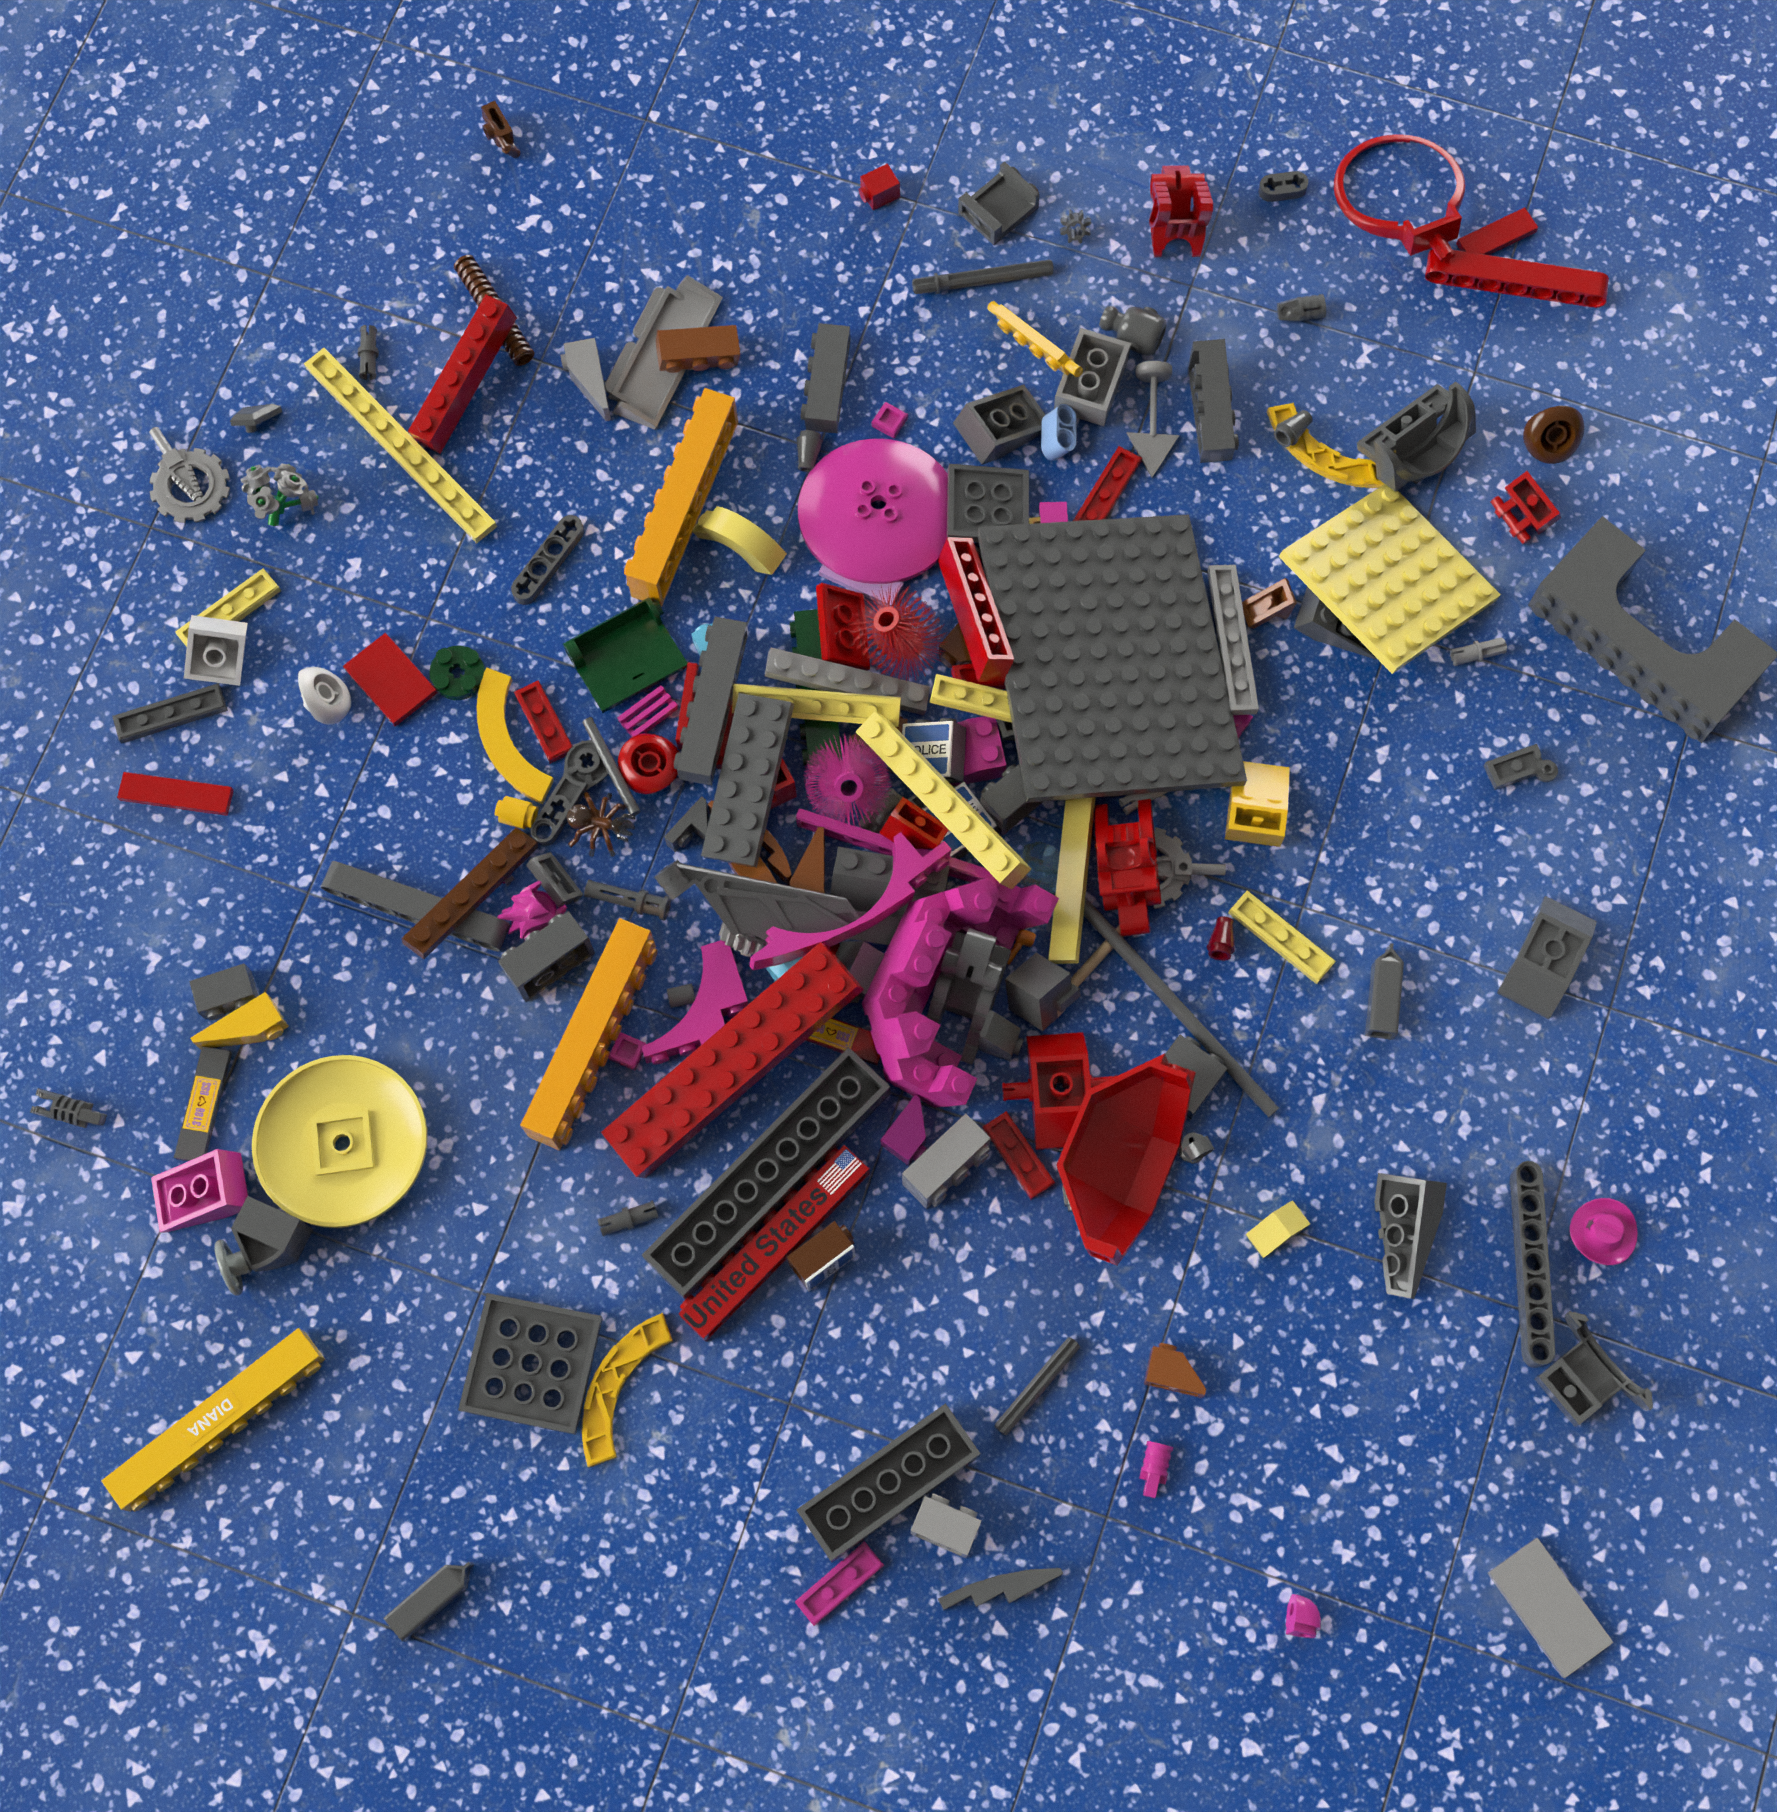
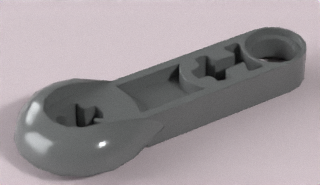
M592 740L581 741L568 751L565 758L563 777L531 827V835L539 845L549 846L556 841L568 822L567 813L569 809L574 805H578L584 793L608 775V771ZM588 757H592L594 765L592 767L588 765V768H584L582 760L584 758L589 760ZM563 803L565 811L556 814L554 819L558 824L555 825L551 820L546 819V816L552 819L555 815L553 806H560ZM541 826H550L552 833L548 838L541 839L537 837V831Z

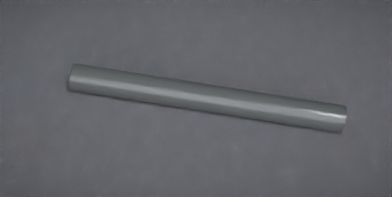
M586 718L582 723L630 816L638 815L641 811L593 718Z

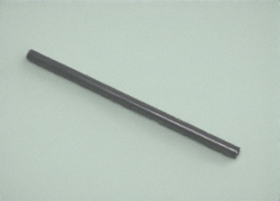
M1085 897V918L1209 1053L1217 1055L1224 1061V1066L1227 1068L1226 1072L1268 1118L1272 1116L1279 1107Z

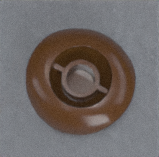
M1554 406L1535 414L1528 420L1523 432V440L1527 450L1535 459L1547 464L1561 463L1569 459L1583 439L1585 430L1583 417L1577 409L1569 406Z

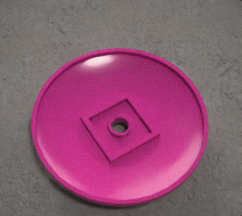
M866 439L841 446L823 457L814 466L813 470L810 471L804 481L798 501V521L802 537L811 553L821 564L847 579L868 584H888L912 579L926 572L938 562L946 541L948 474L929 454L901 441ZM876 500H880L886 506L882 509H875L871 504Z

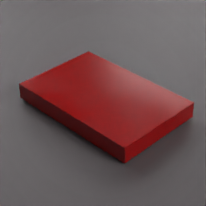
M825 583L818 584L816 586L822 660L865 671L870 670V660L866 659L867 655L869 656V650L866 654L862 655L863 650H865L864 648L867 649L868 642L860 647L861 641L865 642L863 639H868L867 635L855 642L853 641L855 638H858L856 636H861L859 634L864 635L865 633L863 632H867V629L860 630V627H867L863 626L866 623L855 624L866 621V617L861 618V616H865L864 594Z
M386 633L343 665L344 670L394 727L438 693L434 686Z

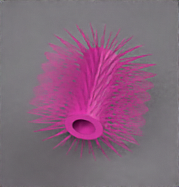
M844 733V750L840 737L843 760L839 761L831 741L832 751L827 743L824 742L827 748L824 752L820 751L822 754L818 760L819 764L817 765L816 763L814 764L815 766L806 765L814 768L811 773L803 776H811V778L805 780L809 782L805 783L806 786L808 784L811 785L806 788L808 790L806 793L811 797L810 800L813 803H818L817 808L821 805L820 810L827 809L822 815L828 811L831 817L833 809V815L839 823L836 818L838 816L839 820L841 821L842 819L845 823V816L841 815V811L842 814L846 815L850 829V811L854 824L852 802L854 805L855 801L864 821L861 809L866 817L869 818L867 816L868 813H866L867 810H865L867 808L870 809L868 804L872 801L873 805L877 808L878 806L875 805L876 801L874 799L877 798V795L881 797L886 796L882 794V791L892 786H884L891 784L885 782L887 781L886 779H889L888 776L875 778L878 777L874 776L876 774H883L879 776L889 774L885 773V770L888 771V769L885 768L886 765L883 761L882 766L880 765L881 762L876 757L877 754L875 756L873 755L874 752L871 755L869 754L871 752L869 750L872 748H868L866 751L864 747L862 751L855 737L854 740L858 745L856 746L854 741L849 740L848 746ZM880 765V766L877 767V768H880V769H878V770H876V771H873V770L876 769V768L872 769L874 766ZM823 797H825L824 799L827 798V800L821 803L823 801L821 800Z

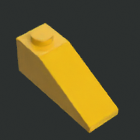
M264 992L190 1039L199 1049H202V1047L217 1048L259 1043L278 1038L283 1034V1030L289 1026L274 1001Z

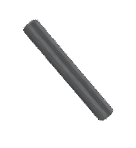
M1068 1337L995 1423V1428L1005 1436L1009 1434L1076 1354L1080 1345L1074 1339Z

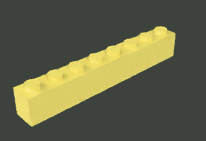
M874 711L859 727L856 733L999 883L1013 889L1032 869L887 718Z

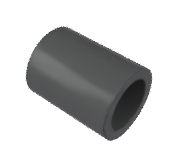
M692 983L667 989L671 1008L692 1004L695 1001Z

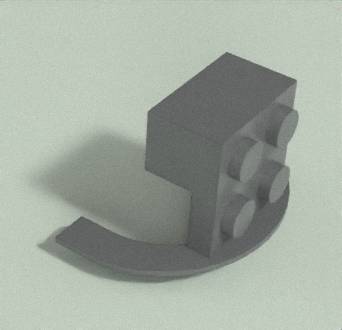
M1572 1311L1566 1313L1565 1320L1579 1343L1538 1375L1535 1381L1573 1426H1578L1620 1390L1643 1410H1651L1653 1408L1652 1392L1648 1387L1644 1389L1635 1384L1608 1357L1588 1329L1586 1322L1589 1319L1587 1316Z

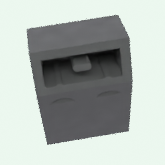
M1307 586L1294 629L1315 641L1376 659L1367 647Z

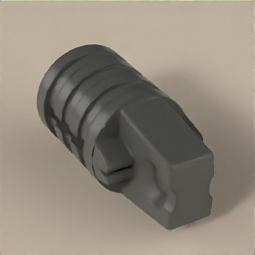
M1324 294L1296 297L1277 303L1278 319L1303 321L1325 318L1326 302Z
M889 788L888 790L891 791L886 792L887 794H884L886 796L881 797L883 799H878L880 801L878 802L880 807L876 808L878 813L876 814L872 810L873 814L871 815L867 811L866 813H868L867 816L869 818L864 815V821L863 819L859 821V827L875 833L881 831L902 797L894 789Z

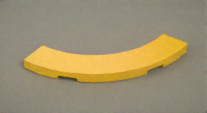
M1294 403L1269 407L1267 409V415L1274 431L1277 424L1298 414ZM1307 428L1295 445L1285 447L1303 465L1327 479L1363 488H1379L1384 485L1382 481L1377 479L1375 462L1370 459H1351L1342 456L1340 452L1331 449L1322 442L1319 443L1310 435Z
M486 667L481 679L476 706L478 729L483 746L498 773L513 788L529 799L543 805L554 779L533 767L523 758L514 746L506 726V699L513 681L512 677Z
M663 1313L647 1319L629 1331L626 1336L611 1348L594 1374L584 1404L582 1428L583 1449L588 1468L617 1458L613 1439V1419L620 1392L628 1377L646 1357L662 1346L673 1342Z

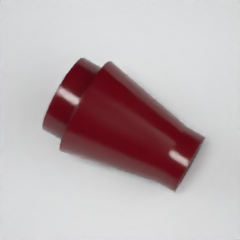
M1226 916L1217 918L1216 925L1206 947L1211 958L1225 961L1229 960L1231 954L1235 952L1233 919Z

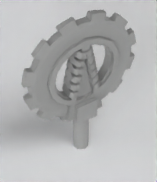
M159 427L152 428L149 433L163 453L161 455L163 459L157 464L160 468L157 473L152 472L149 482L153 484V491H149L152 502L157 501L160 505L157 510L165 517L168 515L173 516V520L179 523H185L186 520L192 519L196 523L206 520L204 516L211 512L216 514L222 508L220 503L223 498L227 499L230 492V487H226V481L230 480L227 468L222 470L220 466L222 461L214 454L211 457L206 455V450L194 448V452H186L185 449H172ZM193 469L204 472L209 479V488L204 496ZM173 481L193 502L177 500L172 495L171 482Z
M1155 827L1156 850L1165 856L1157 857L1159 871L1157 879L1164 882L1160 884L1162 904L1153 905L1154 909L1165 907L1164 902L1171 898L1173 901H1176L1183 894L1180 891L1183 884L1188 885L1192 875H1225L1226 864L1192 863L1189 852L1184 854L1181 848L1184 844L1179 838L1174 836L1172 839L1165 835L1166 830Z

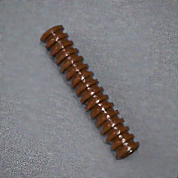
M464 255L456 260L453 268L478 307L485 294L502 302L473 255ZM514 323L502 345L509 357L513 359V363L516 366H522L529 363L535 353L529 343L526 342L527 340L517 324Z

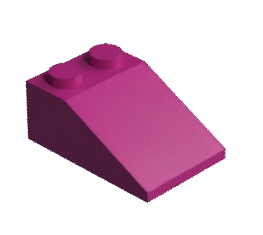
M982 716L959 722L958 724L966 727L963 782L970 784L1003 777L1002 774L1006 770V761L996 719ZM960 782V783H950V784H951L952 786H953V785L958 786V785H960V784L963 783V782Z
M216 1149L151 1177L160 1233L230 1217L240 1212L248 1196L241 1153Z

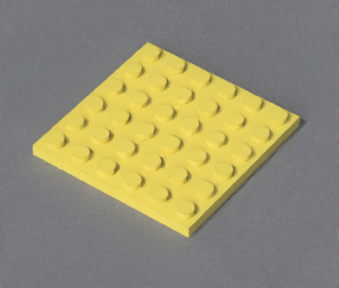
M1386 484L1282 550L1279 555L1284 563L1392 674L1496 602L1501 595L1398 490L1395 492Z

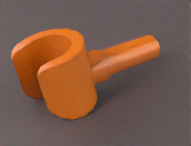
M1025 929L1019 930L1007 964L1010 965L1022 945L1032 947L1036 938L1035 933Z

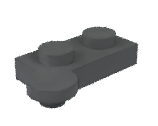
M1537 744L1492 759L1483 765L1494 790L1536 776L1542 782H1551L1558 774V768L1554 762L1542 760V754Z

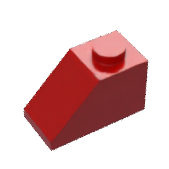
M902 797L881 829L880 834L894 842V836L901 832L915 849H934L941 843L949 829L941 821Z

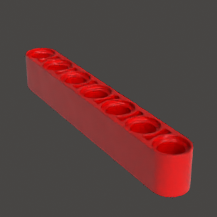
M1433 249L1428 252L1425 278L1431 283L1594 308L1606 304L1609 277L1605 273L1453 250L1455 256L1450 258L1448 263H1444L1439 260Z

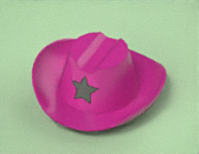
M1610 1198L1594 1199L1582 1205L1573 1215L1570 1223V1236L1574 1245L1587 1259L1602 1265H1616L1628 1259L1635 1249L1638 1235L1636 1220L1630 1209L1623 1203Z

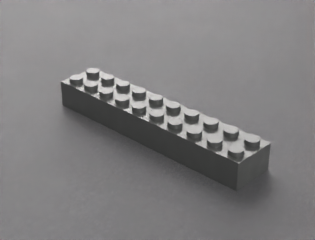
M848 1047L642 1254L644 1260L684 1300L693 1295L701 1287L703 1281L710 1274H714L722 1266V1262L742 1245L745 1238L753 1231H756L763 1224L765 1218L772 1211L777 1210L794 1189L797 1190L802 1185L807 1175L815 1168L817 1169L824 1162L826 1156L834 1148H838L891 1094L890 1086Z

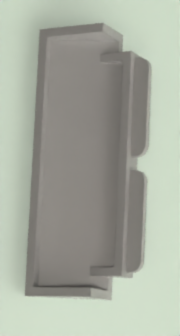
M688 275L679 283L676 291L669 286L665 289L661 287L654 289L633 329L634 336L638 338L636 344L634 342L626 343L604 384L605 391L609 393L608 398L618 402L612 413L652 429L657 427L686 370L682 369L676 373L659 371L655 342L657 330L708 327L723 298L722 296Z

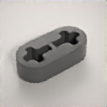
M1300 171L1269 174L1261 179L1258 194L1267 202L1297 199L1305 195L1308 187V178ZM1292 182H1297L1300 188H1296ZM1267 185H1271V187L1275 190L1270 191Z

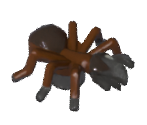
M585 792L583 795L590 809L579 804L574 805L567 813L569 825L577 829L574 839L568 843V846L572 848L580 840L581 835L587 832L591 836L589 856L593 857L596 849V838L604 836L610 856L614 857L615 852L607 830H612L617 839L628 842L629 839L624 836H633V833L627 829L635 830V826L625 818L635 820V816L625 813L621 817L612 820L611 818L618 810L627 809L625 804H616L605 816L606 805L611 800L612 793H608L606 797L602 798L601 808L597 810L589 793Z

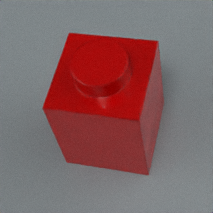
M888 163L860 176L861 188L858 189L860 197L864 203H869L872 210L900 198V182Z

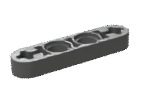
M567 515L558 522L514 580L511 592L517 603L522 605L532 603L584 534V528L577 516ZM575 525L576 531L571 530L567 534L566 527H573ZM553 544H560L563 546V550L558 555H552L548 552L549 547ZM545 565L547 571L544 575L537 576L533 574L534 567ZM528 586L530 593L520 595L519 589H526Z

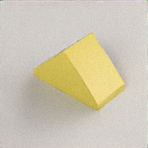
M1292 1200L1272 1212L1246 1233V1236L1260 1255L1265 1258L1308 1227L1310 1223Z

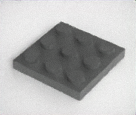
M949 464L947 537L972 538L973 542L979 543L977 534L979 527L1029 524V470Z

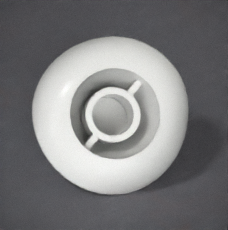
M308 667L299 671L298 683L304 702L303 706L317 721L323 724L331 725L340 722L348 714L351 707V696L345 683L335 674L323 668Z

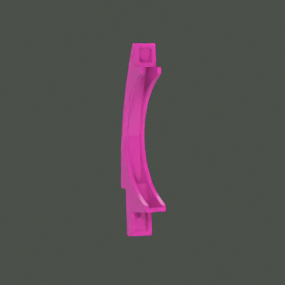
M901 832L894 836V844L892 845L893 872L891 880L884 894L872 909L844 927L821 933H797L773 926L766 931V934L769 936L765 939L767 945L751 956V969L754 971L804 957L820 942L828 947H832L873 927L911 902L915 893L914 889L919 888L928 879L927 875L934 870L938 873L949 864L952 849L944 841L922 857Z

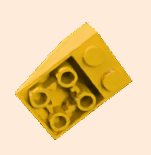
M1243 761L1247 782L1244 786L1231 787L1225 839L1281 847L1286 831L1290 767Z

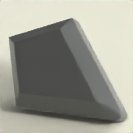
M276 404L243 407L231 418V426H245L246 432L252 433L257 431V424L281 413L282 409L281 406Z

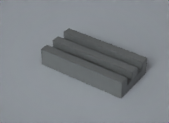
M551 852L531 858L526 866L535 878L542 882V887L558 908L564 904H571L572 901L577 902L582 897L583 893Z

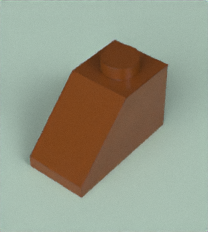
M1159 1343V1347L1153 1346L1149 1356L1144 1385L1203 1398L1206 1388L1182 1352L1176 1351L1177 1347L1170 1344Z

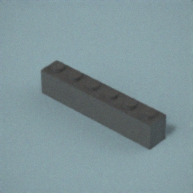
M714 616L713 625H708L705 641L708 642L706 651H701L699 667H702L700 676H695L693 683V692H696L694 702L689 701L687 707L688 727L682 728L680 743H683L681 753H676L674 760V769H677L680 780L711 786L713 784L733 701V685L737 684L749 634L747 622Z

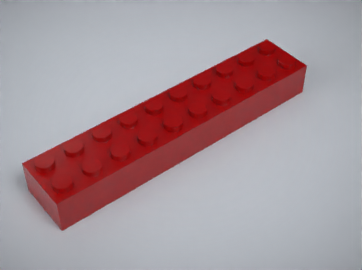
M820 942L601 1132L636 1177H648L864 990L863 987L827 945Z

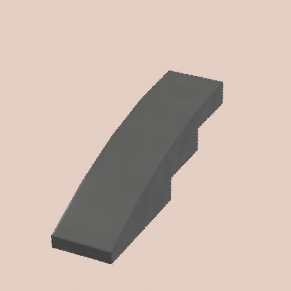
M1061 1568L1029 1569L997 1575L966 1585L938 1598V1601L943 1611L968 1597H971L975 1606L978 1607L1003 1593L1009 1604L1061 1576L1063 1571Z

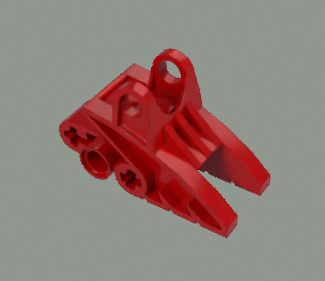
M1188 165L1162 166L1161 174H1151L1150 196L1153 207L1149 218V225L1151 227L1154 258H1161L1162 249H1165L1169 241L1177 238L1185 239L1191 244L1192 257H1200L1205 241L1206 226L1209 224L1213 213V200L1208 184L1205 181L1204 173H1191ZM1191 198H1193V205H1194L1192 211H1190V210H1191Z
M1151 799L1138 800L1139 822L1110 825L1108 804L1095 805V848L1097 851L1100 896L1103 897L1105 911L1118 909L1121 936L1149 934L1148 906L1162 904L1159 879H1157L1159 871Z

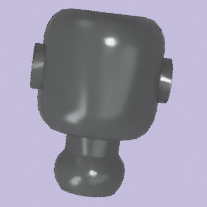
M1107 306L1099 323V326L1105 331H1116V339L1131 343L1130 350L1146 356L1156 353L1162 342L1167 325L1166 320L1161 315H1158L1155 309L1151 307H1144L1143 309L1136 306L1128 308L1125 314L1119 312L1114 306Z

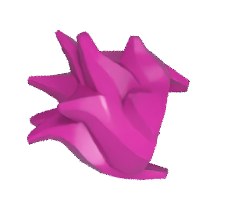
M537 881L523 889L520 894L514 895L512 897L514 902L512 907L502 910L503 914L498 915L497 918L511 920L512 925L508 934L520 930V938L525 940L533 931H541L548 926L549 921L554 916L561 913L564 915L567 907L563 905L557 909L556 904L547 892L537 891L542 884L541 881Z

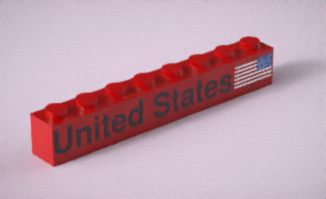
M845 1145L840 1150L834 1148L824 1159L826 1164L819 1171L816 1168L812 1170L804 1179L806 1184L799 1191L794 1189L784 1199L783 1202L786 1205L779 1212L776 1210L772 1211L763 1221L765 1226L758 1233L755 1231L750 1233L742 1243L744 1247L737 1254L732 1252L722 1262L721 1265L724 1268L716 1276L713 1273L710 1274L701 1284L703 1289L695 1297L693 1295L687 1297L680 1305L682 1309L678 1313L680 1317L705 1342L787 1260V1256L793 1253L870 1175L869 1168Z

